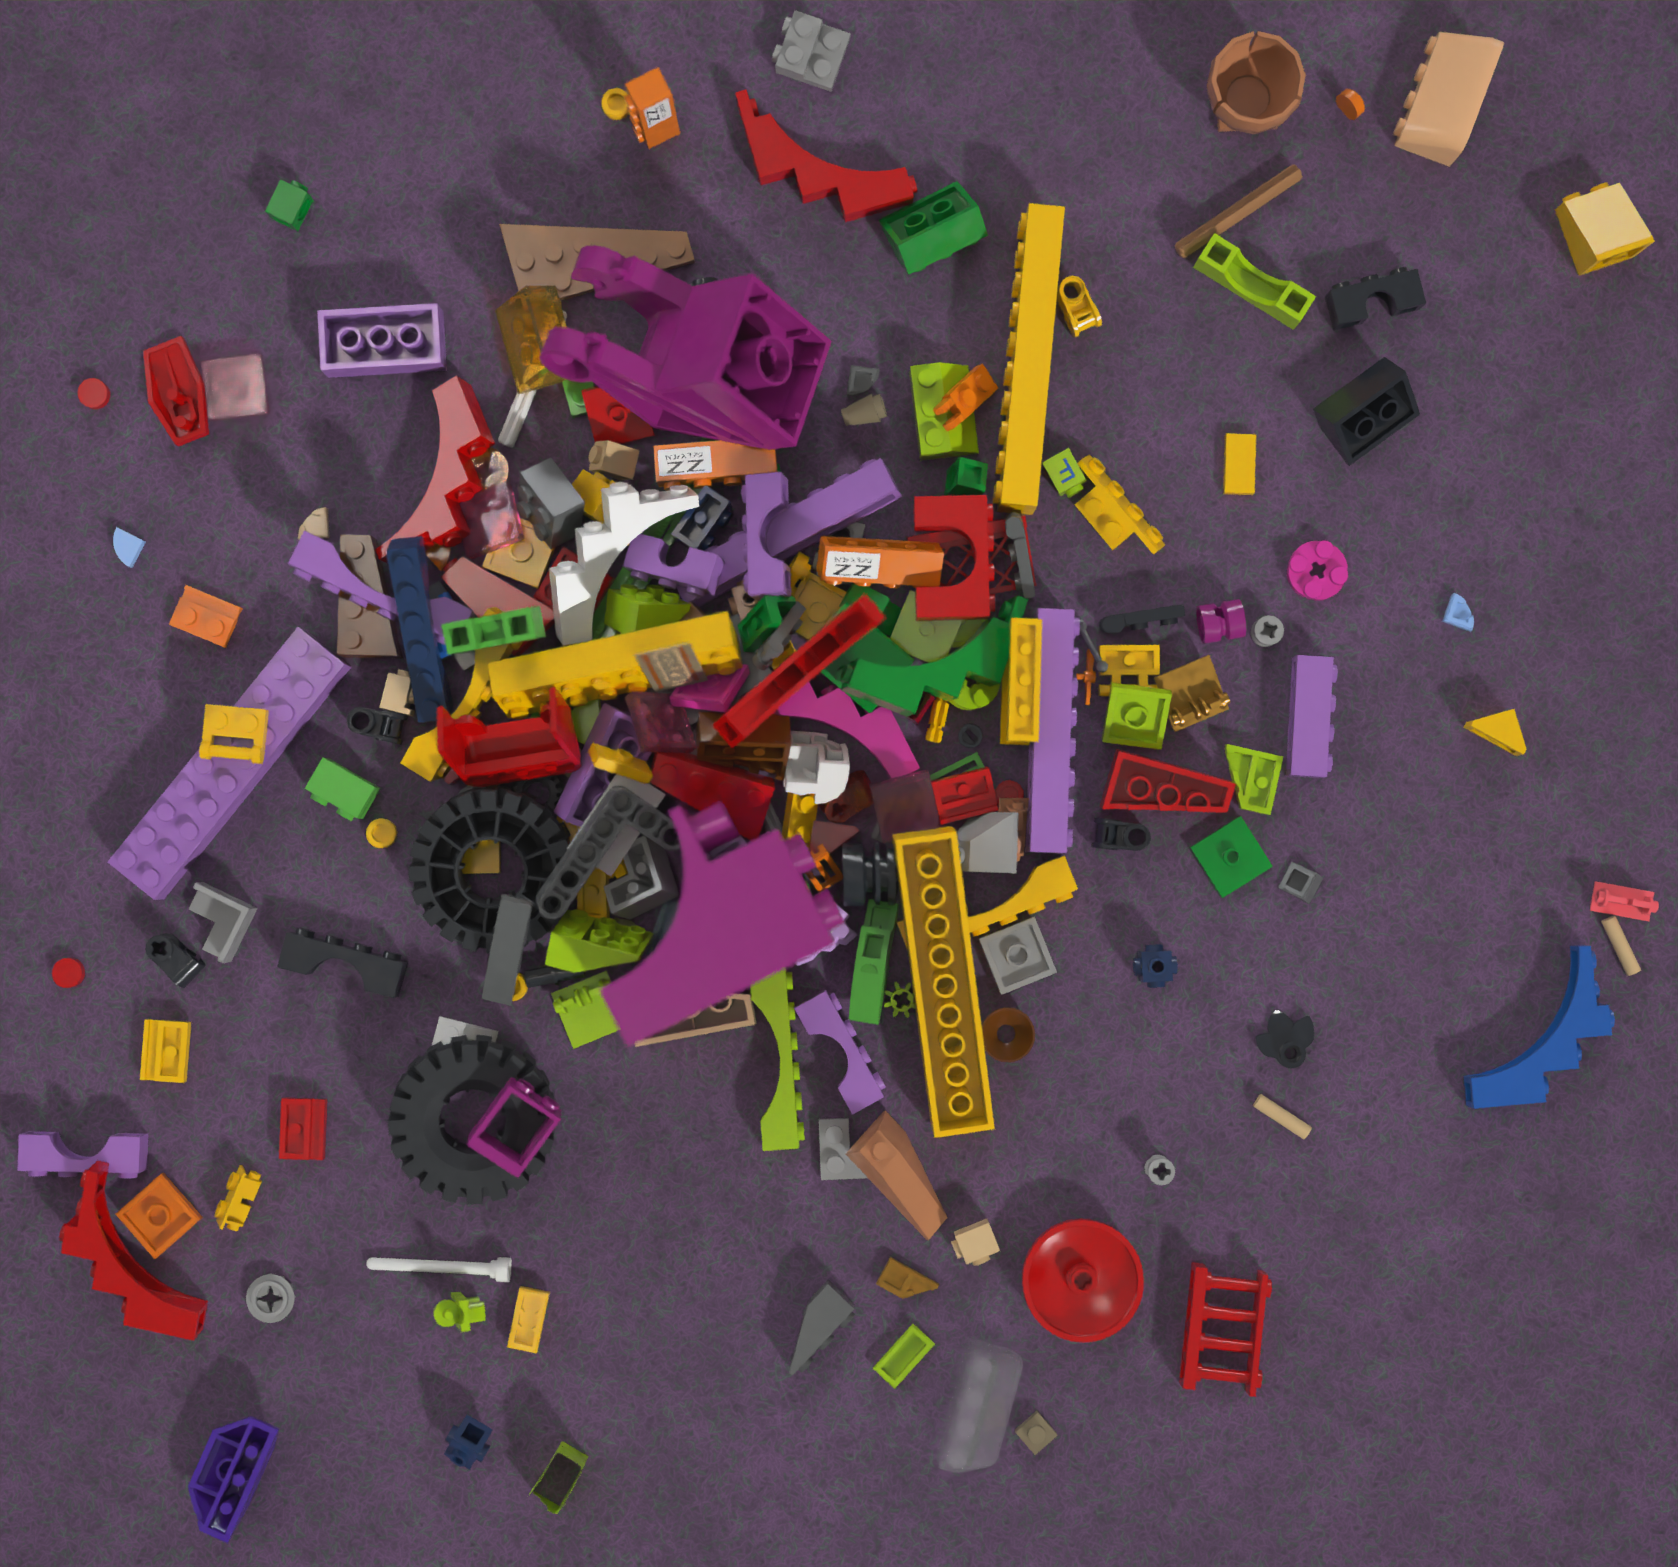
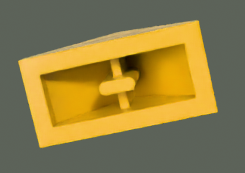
M1515 709L1468 721L1463 727L1515 756L1524 755L1527 750Z

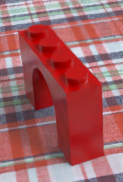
M987 495L914 496V531L955 532L968 541L975 559L972 573L967 579L957 585L948 587H916V621L988 620L990 612H995V594H989V582H994L995 571L994 563H989L988 552L994 551L993 533H988V522H993V503H987Z

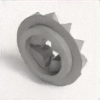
M272 1273L258 1277L249 1286L246 1295V1303L250 1313L256 1319L266 1323H274L284 1319L292 1311L296 1298L292 1289L293 1284H290L284 1276ZM270 1288L273 1290L274 1295L283 1297L274 1302L272 1310L268 1300L259 1299V1297L267 1295Z

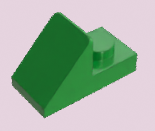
M852 582L839 607L845 602L851 605L866 594L886 617L876 627L885 635L891 637L902 608L890 602L889 597L869 587L858 586Z

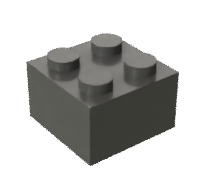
M550 457L521 472L517 509L524 519L528 518L531 522L537 538L540 541H545L549 548L553 549L576 537L575 528L582 527L585 501L553 459Z

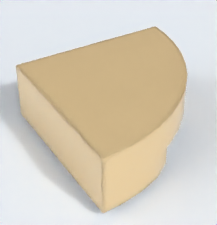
M328 508L316 509L305 519L299 528V540L304 531L319 538H330Z

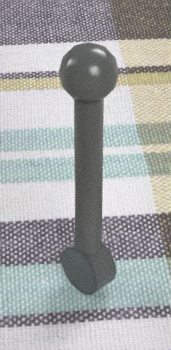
M1080 619L1079 632H1081L1097 662V670L1099 672H1106L1108 664L1102 661L1086 631V622Z

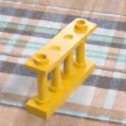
M1010 619L1009 659L1001 680L1000 744L1030 745V742H1039L1042 619Z

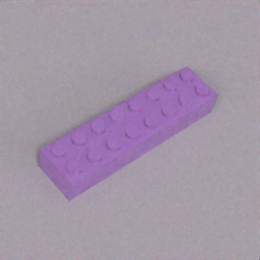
M1038 608L1033 614V619H1042L1039 742H1030L1027 787V798H1029L1025 852L1067 853V847H1072L1073 830L1068 829V817H1073L1074 799H1069V788L1074 787L1075 769L1070 768V758L1075 756L1076 739L1071 738V728L1076 726L1077 709L1072 708V698L1077 696L1078 678H1073V668L1078 666L1079 648L1074 647V639L1076 636H1079L1080 618L1075 617V610Z

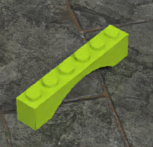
M785 968L750 986L751 1000L763 1012L770 1023L777 1040L780 1055V1076L777 1090L770 1106L761 1118L763 1151L799 1149V1141L805 1140L804 1122H798L797 1110H803L801 1092H795V1080H800L799 1062H793L792 1050H798L797 1032H791L790 1020H796L795 1003L788 1001V990H793L792 972H786Z

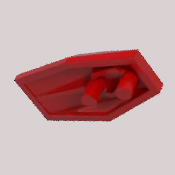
M179 336L144 350L148 403L174 444L181 446L209 435L204 382L184 337Z

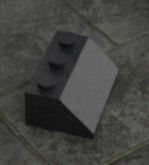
M1386 357L1379 360L1313 408L1321 430L1348 466L1420 415L1406 371Z

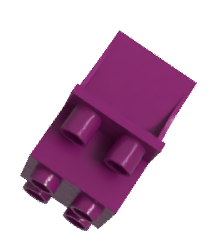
M719 802L691 816L687 808L681 806L669 811L678 832L684 861V882L678 911L663 941L639 967L628 975L599 989L627 1047L835 944V939L830 930L844 924V920L828 889L814 896L812 895L802 874L817 866L800 833L785 840L781 831L776 829L713 860L710 851L740 837L725 805Z

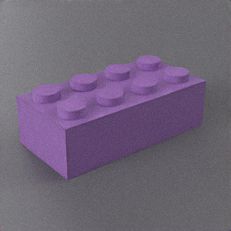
M438 303L317 310L320 370L328 378L447 371L444 312Z

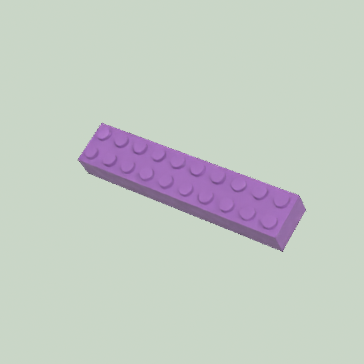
M297 627L233 706L269 710L263 763L255 764L251 760L212 757L210 760L201 759L198 749L108 860V863L153 900L165 899L351 669V666L308 631ZM215 736L214 745L252 748L254 744V739Z

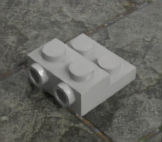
M794 10L792 18L786 17L781 34L786 35L783 45L777 44L772 56V62L776 63V73L832 92L851 33L824 25L822 19Z

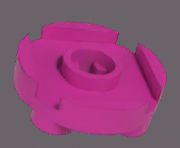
M1324 540L1310 541L1301 545L1292 553L1288 562L1287 579L1291 588L1298 595L1307 599L1321 601L1334 596L1342 589L1348 579V566L1343 553L1331 542ZM1316 562L1318 566L1323 565L1325 570L1322 572V578L1319 579L1317 575L1313 577L1310 575L1309 571L1313 569L1312 563Z

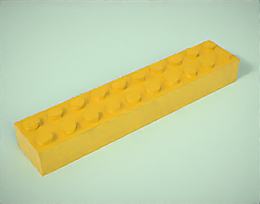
M1029 203L1026 213H1021L1020 221L1018 222L1017 239L1022 240V243L1018 242L1015 253L1014 269H1019V272H1015L1011 298H1017V301L1012 303V309H1010L1009 327H1013L1014 332L1010 331L1007 340L1006 356L1011 357V361H1007L1003 386H1009L1008 391H1004L1000 415L1006 416V420L1002 421L1001 427H999L998 445H1003V451H999L996 458L995 474H1000V481L996 480L992 503L998 504L997 512L1011 513L1016 511L1019 514L1033 515L1038 505L1065 212L1064 206Z
M953 826L893 834L930 1122L934 1137L993 1130L995 1127L956 830Z

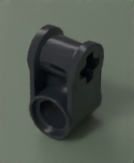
M356 707L348 713L346 723L348 728L354 733L402 745L403 740L400 737L403 723L408 719V715ZM366 713L369 717V724L364 729H358L355 724L356 717L359 714Z
M1094 818L1097 827L1095 842L1091 844L1092 848L1140 851L1145 849L1150 843L1151 834L1144 825L1121 822V820ZM1106 827H1107V828H1108V830H1107V839H1106V841H1105V833H1106ZM1133 829L1140 830L1144 835V841L1139 846L1132 845L1128 840V835Z
M164 933L153 936L146 943L145 950L147 956L179 987L185 988L206 966L201 958L199 961L195 958L197 954L188 949L172 934ZM166 942L167 945L164 949L167 952L160 953L158 951L161 948L159 943Z

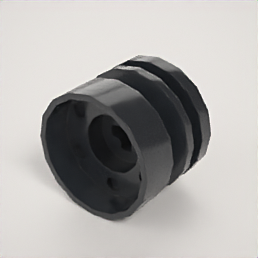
M879 842L874 843L871 856H865L862 843H842L844 906H864L866 892L873 893L875 905H880L881 903L880 892H887L888 905H895L899 881L893 842H886V856H879Z

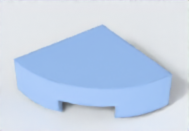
M116 527L113 537L114 550L118 558L125 565L133 568L145 541Z
M1452 593L1442 622L1470 632L1474 626L1471 610L1463 597Z

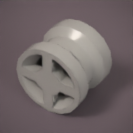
M1267 615L1261 617L1251 627V638L1255 644L1261 647L1272 646L1283 637V624L1275 616Z

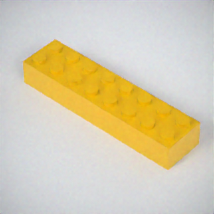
M728 612L491 662L488 663L492 697L508 718L523 719L531 713L540 712V708L550 701L549 688L556 687L568 705L574 707L583 706L588 701L597 699L612 700L617 695L625 693L640 694L648 688H652L634 655L690 643L706 676L713 674L729 675L737 669L743 668L738 635Z

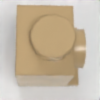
M398 669L397 675L388 673L379 708L414 717L415 711L410 709L411 703L415 704L409 672Z

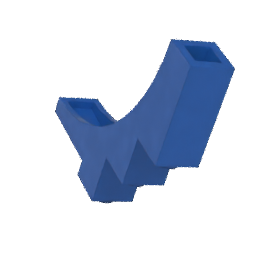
M1570 946L1571 963L1566 993L1554 1020L1544 1034L1529 1049L1510 1062L1479 1074L1463 1076L1466 1106L1477 1109L1546 1102V1094L1549 1093V1083L1543 1072L1579 1069L1582 1050L1576 1038L1612 1035V1027L1615 1025L1614 1013L1609 1008V1005L1597 1003L1600 989L1598 982L1594 980L1593 970L1596 968L1597 960L1595 952L1591 950V946Z

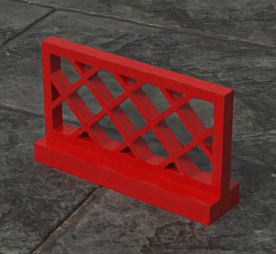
M1021 515L1025 530L1034 586H1036L1031 551L1027 534L1026 516ZM1005 518L988 522V533H993L994 539L1003 538L999 544L994 542L996 549L990 556L989 563L992 562L999 550L1010 557V552L1002 547L1008 539ZM934 531L906 537V541L939 543L940 547L944 549V556L950 547L955 546L967 552L958 567L943 558V562L955 571L946 585L940 582V586H950L958 573L966 578L969 577V575L961 571V568L970 555L974 557L972 548L968 550L962 546L969 543L961 535L952 531ZM1017 561L1011 562L1004 574L994 568L995 573L1000 575L1001 578L995 587L989 588V594L1016 590L1015 582L1007 577ZM1004 580H1007L1011 583L1009 585L1001 586Z

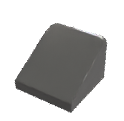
M1291 862L1278 888L1310 904L1323 878L1318 873Z

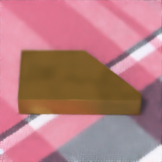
M890 1256L876 1285L904 1299L921 1292L935 1290L938 1288L939 1283Z

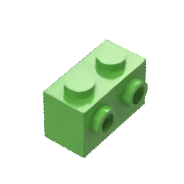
M325 757L321 759L305 787L306 790L312 792L311 799L324 806L328 802L338 807L337 814L350 821L354 817L357 819L365 817L381 789Z

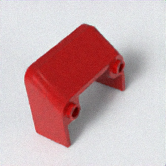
M556 687L549 688L550 701L540 708V717L485 726L481 720L473 715H462L458 719H453L443 706L437 707V752L461 780L469 786L484 787L571 773L581 768V753L571 709Z

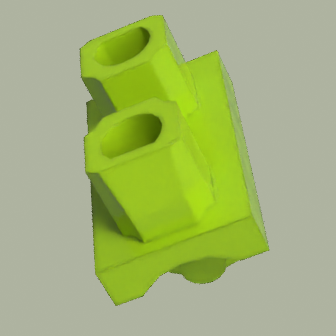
M451 1292L453 1301L448 1299L442 1300L436 1304L433 1311L434 1320L439 1325L450 1327L455 1324L461 1332L470 1331V1323L486 1321L484 1302L480 1301L478 1296L466 1298L461 1292Z

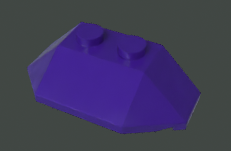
M250 1416L215 1428L212 1431L188 1485L192 1505L198 1519L199 1531L226 1543L230 1541L253 1498L274 1451L279 1428Z

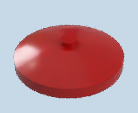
M1071 1219L1050 1227L1032 1244L1023 1264L1022 1289L1032 1315L1041 1326L1062 1339L1086 1343L1112 1336L1132 1319L1142 1299L1144 1275L1137 1252L1127 1238L1118 1230L1097 1220Z

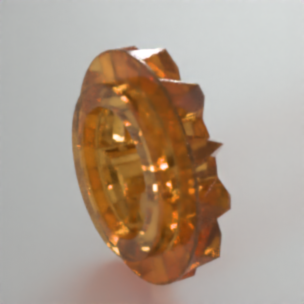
M491 447L483 455L471 459L476 470L483 468L487 459L490 469L498 471L497 473L488 474L486 483H484L482 474L477 472L483 489L477 493L483 495L497 493L502 486L506 485L508 475L510 474L508 461L504 455Z

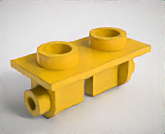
M239 1165L236 1173H231L226 1185V1189L229 1190L225 1201H219L214 1214L220 1229L223 1230L225 1223H228L227 1228L233 1231H238L239 1227L244 1226L251 1206L241 1201L242 1198L254 1201L262 1183L260 1173L250 1170L249 1174H246L242 1165Z

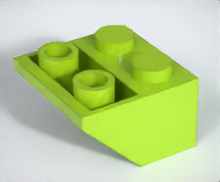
M623 584L620 589H608L604 624L622 634L678 622L690 610L691 604L681 600L679 594L665 592L663 586L647 585L646 589H639V587Z

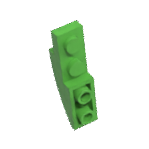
M868 900L864 926L861 925L849 1009V1020L879 1025L890 969L888 965L899 911L897 903L895 905H888V902L881 901L880 905H875L874 900Z

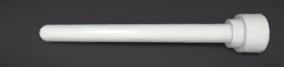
M372 1257L367 1260L366 1265L371 1270L490 1275V1278H495L496 1282H509L512 1260L507 1257H498L497 1260H492L491 1263Z

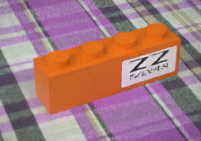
M658 67L625 83L628 95L624 96V100L633 125L632 129L639 143L645 141L648 149L680 134L673 96Z
M721 440L653 446L656 483L659 487H664L666 491L675 485L694 484V488H703L704 486L712 487V483L724 482V486H737L742 484V480H745V475L777 472L776 449L768 450Z
M820 536L816 570L820 580L831 585L853 582L855 585L863 587L870 586L871 583L883 584L889 588H899L901 585H911L914 588L939 587L944 552L939 543Z

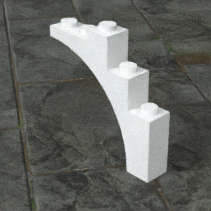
M615 482L610 484L609 488L601 489L604 524L601 522H588L584 524V527L575 528L578 563L563 561L558 563L556 567L549 568L556 636L562 645L592 641L594 606L602 581L610 566L629 542L652 524L669 515L699 507L698 495L690 487L675 485L671 486L670 490L661 492L655 489L641 491V495L626 482Z

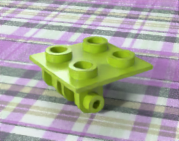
M607 971L551 993L554 1000L553 1007L561 1017L573 1049L619 1030L599 990L611 984Z

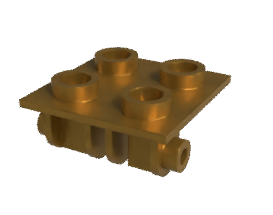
M1209 654L1154 677L1157 688L1171 690L1172 692L1168 717L1174 732L1229 709V696L1226 692L1223 693Z

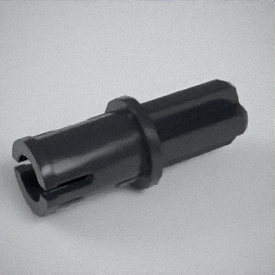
M551 966L526 970L524 972V980L528 988L555 983L557 986L562 981L585 978V971L573 973Z

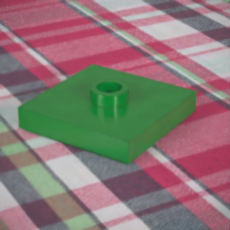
M1238 816L1189 847L1221 898H1224L1273 867L1241 816Z

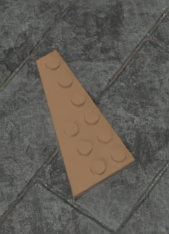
M499 224L525 311L594 291L591 283L571 278L579 252L585 246L597 245L614 250L624 257L636 256L663 271L695 263L687 232Z

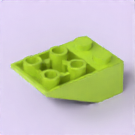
M567 910L551 932L545 965L576 973L639 961L652 940L654 933L648 932L640 926L619 924L611 918L603 917L598 919L591 917L583 910Z

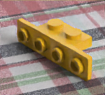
M1091 455L1082 458L1077 464L1094 483L1095 487L1080 499L1075 506L1109 547L1114 550L1135 532L1152 554L1162 549L1165 543L1162 541L1163 537L1159 530L1154 526H1150L1145 521L1142 510L1136 504L1130 503L1124 496L1125 492L1122 486L1108 477L1102 462Z

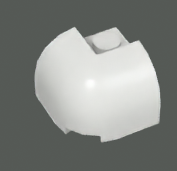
M791 731V749L783 780V787H785L786 792L796 795L814 794L815 804L827 803L836 799L845 790L848 781L850 762L846 744L839 745L836 742L827 739L828 734Z

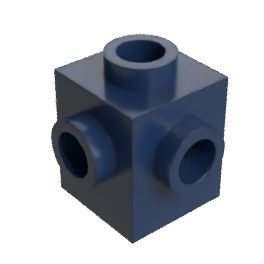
M1163 944L1145 945V951H1137V958H1133L1134 976H1138V981L1147 982L1148 988L1165 987V981H1173V974H1177L1178 971L1176 956H1172L1171 950H1163ZM1155 961L1161 962L1162 970L1160 972H1154L1152 969Z
M466 1415L460 1427L453 1425L447 1435L445 1442L449 1443L444 1455L449 1457L455 1465L464 1466L470 1470L475 1460L482 1462L489 1450L490 1445L486 1441L493 1429Z

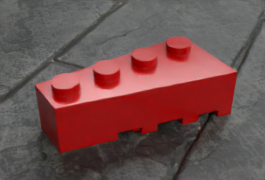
M658 744L650 768L653 774L650 783L700 812L721 802V804L725 805L740 835L751 841L759 838L775 789L773 778L750 773L747 770L734 766L730 768L698 760L696 755Z
M1116 749L1100 807L1102 809L1227 813L1236 783L1228 779Z

